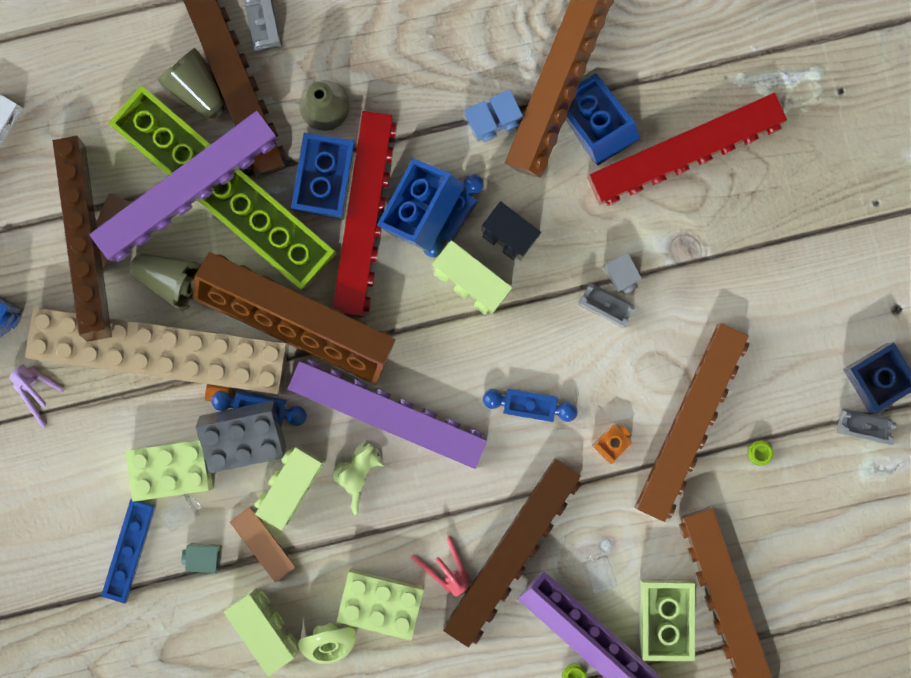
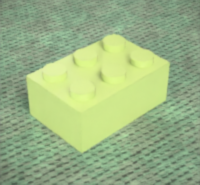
M452 240L432 264L435 270L433 272L435 277L445 284L449 281L455 285L454 291L464 299L468 296L475 301L474 307L484 315L487 312L493 314L512 289L510 285Z
M200 440L125 451L132 502L213 489L212 475L208 472Z
M302 446L295 447L294 449L291 448L286 452L281 461L285 464L282 470L275 471L268 483L272 486L269 492L262 493L255 504V507L258 508L255 515L281 531L288 526L326 462Z
M350 569L337 622L412 640L424 586Z
M640 579V657L643 661H695V583L692 580Z
M255 588L228 607L224 614L266 675L270 676L295 658L299 651L297 648L298 641L291 632L288 634L283 628L285 623L279 613L272 612L268 606L270 601L263 591L259 592Z

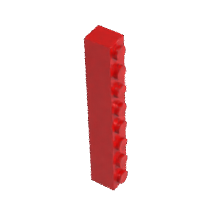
M774 92L589 174L587 179L599 205L606 203L607 206L619 202L621 200L620 196L629 192V195L632 196L643 191V186L650 182L655 186L666 181V175L675 172L677 176L689 171V165L698 162L699 166L713 160L712 155L718 152L725 155L736 150L735 145L743 141L745 145L759 139L758 135L767 131L768 135L782 129L781 125L787 121V118Z
M362 111L333 309H338L346 315L364 317V313L370 311L371 297H367L368 287H373L375 272H371L372 262H377L379 247H375L376 237H381L382 228L377 226L379 213L385 211L386 197H382L383 187L388 188L390 172H386L387 162L392 163L394 148L389 146L391 137L395 138L397 123L393 122V115Z

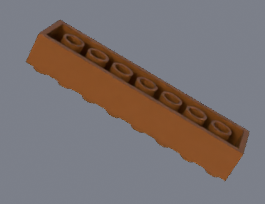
M209 252L195 275L194 300L374 385L377 384L389 360L396 340L387 332L377 331L361 320L347 317L338 309H330L322 305L317 299L307 298L291 287H284L275 283L270 277L260 276L244 265L230 262L225 256Z

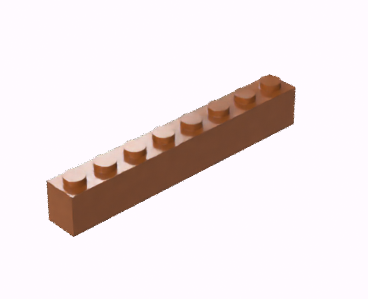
M570 0L505 160V163L514 170L541 178L543 171L548 165L549 156L557 143L558 134L562 124L566 121L567 112L572 100L576 96L577 87L586 72V65L591 53L595 49L597 38L605 25V18L614 0Z
M722 323L716 325L636 502L635 509L663 522L667 518L671 519L676 509V505L673 503L677 495L681 496L685 490L687 482L684 479L687 472H692L697 463L695 455L698 448L702 449L707 441L708 435L705 432L708 426H713L717 419L718 412L715 410L719 402L723 403L729 389L726 388L728 381L735 378L739 366L736 365L740 356L744 357L750 343L747 342L748 335Z
M707 507L681 516L682 523L679 524V528L683 538H688L691 547L687 548L692 563H697L699 569L696 572L698 582L701 587L705 586L708 595L704 596L709 611H714L716 620H713L717 635L722 634L725 643L721 645L726 660H731L733 666L732 669H729L731 677L772 678L713 508Z

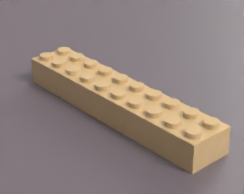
M32 307L25 358L282 394L289 344L110 319L112 337L87 342L78 334L75 313Z

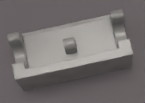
M245 0L244 5L254 51L258 52L282 47L272 0Z
M592 283L588 284L578 304L621 328L626 327L628 319L635 309L634 305Z
M841 409L836 433L893 445L895 438L891 436V433L897 425L891 419Z

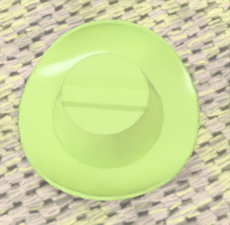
M328 623L324 626L318 625L314 628L312 636L299 640L298 647L307 659L315 663H335L344 659L351 652L356 642V632L351 627L339 629L333 623Z

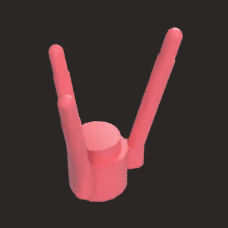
M448 536L446 540L460 573L457 570L451 572L441 558H436V562L447 575L445 577L446 582L415 555H412L411 559L435 579L447 593L451 591L454 597H457L471 586L467 581L470 576L464 569L451 537Z

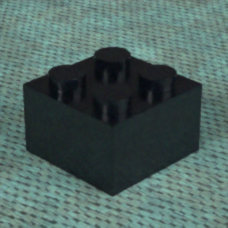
M501 201L481 226L482 237L493 246L496 243L502 246V252L513 261L516 258L521 261L541 234V231Z

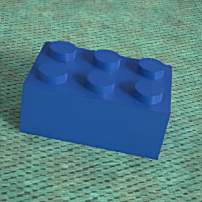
M310 133L303 134L291 209L294 212L344 220L356 144L353 140Z
M412 158L377 226L394 237L430 252L465 185L452 174Z

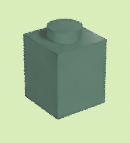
M196 543L187 545L186 549L182 551L181 558L182 565H185V571L218 572L220 570L221 545Z

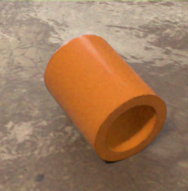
M207 384L205 401L211 402L212 396L218 391H225L231 396V387Z

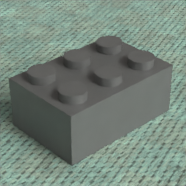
M274 400L199 416L196 430L209 474L282 459L285 455L286 443Z

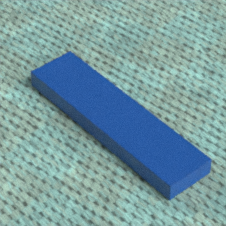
M132 498L130 499L101 597L124 604L127 603L156 505L143 501L132 502Z

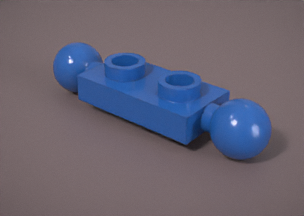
M471 174L465 178V189L461 192L431 251L423 250L428 257L435 258L443 251V240L448 243L451 240L454 241L474 210L478 201L472 195L481 192L484 187L483 179L479 175Z
M489 389L483 395V403L487 408L496 409L500 405L504 406L503 414L549 422L554 421L555 415H558L564 422H571L578 414L577 407L571 402L556 405L558 397L507 389L506 396H503L496 389Z
M237 390L235 398H231L230 394L225 391H218L211 399L212 406L218 411L274 400L281 427L283 419H287L293 426H301L307 419V413L302 407L294 406L290 409H285L287 400Z

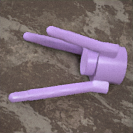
M21 365L12 372L9 379L14 383L13 387L20 393L36 420L44 428L46 426L44 420L25 391H28L42 407H45V401L33 389L37 382L34 378H38L60 392H63L64 388L40 374L34 367L28 369L25 365Z

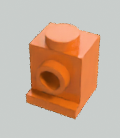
M613 424L591 446L612 465L632 444V441L629 439L632 435L623 425L617 427ZM613 438L619 440V445L616 448L610 445V441Z

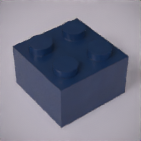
M894 342L882 345L843 369L869 413H878L911 393V369Z

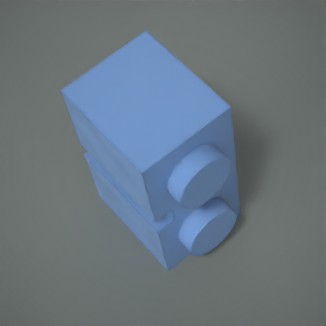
M510 89L489 98L490 102L488 103L483 101L464 110V116L476 142L483 140V142L490 141L497 137V132L503 129L508 132L520 126L519 122L522 121L523 116Z

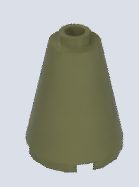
M196 48L185 54L157 79L163 87L206 119L210 116L216 119L225 111L222 107L225 104V100Z
M327 80L314 82L301 95L299 102L301 116L314 129L333 130L340 126L347 118L349 98L344 89L337 83Z
M140 254L132 260L130 270L135 279L176 309L184 311L190 307L187 304L189 300L193 299L195 275L201 264L194 261Z

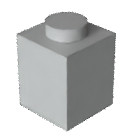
M629 253L603 266L617 293L623 290L626 294L638 288L637 282L642 280Z

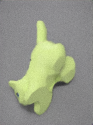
M366 440L355 449L350 462L339 463L333 472L334 481L352 495L351 509L354 515L359 513L360 491L364 486L369 470L375 466L383 467L385 465L381 460L379 450Z

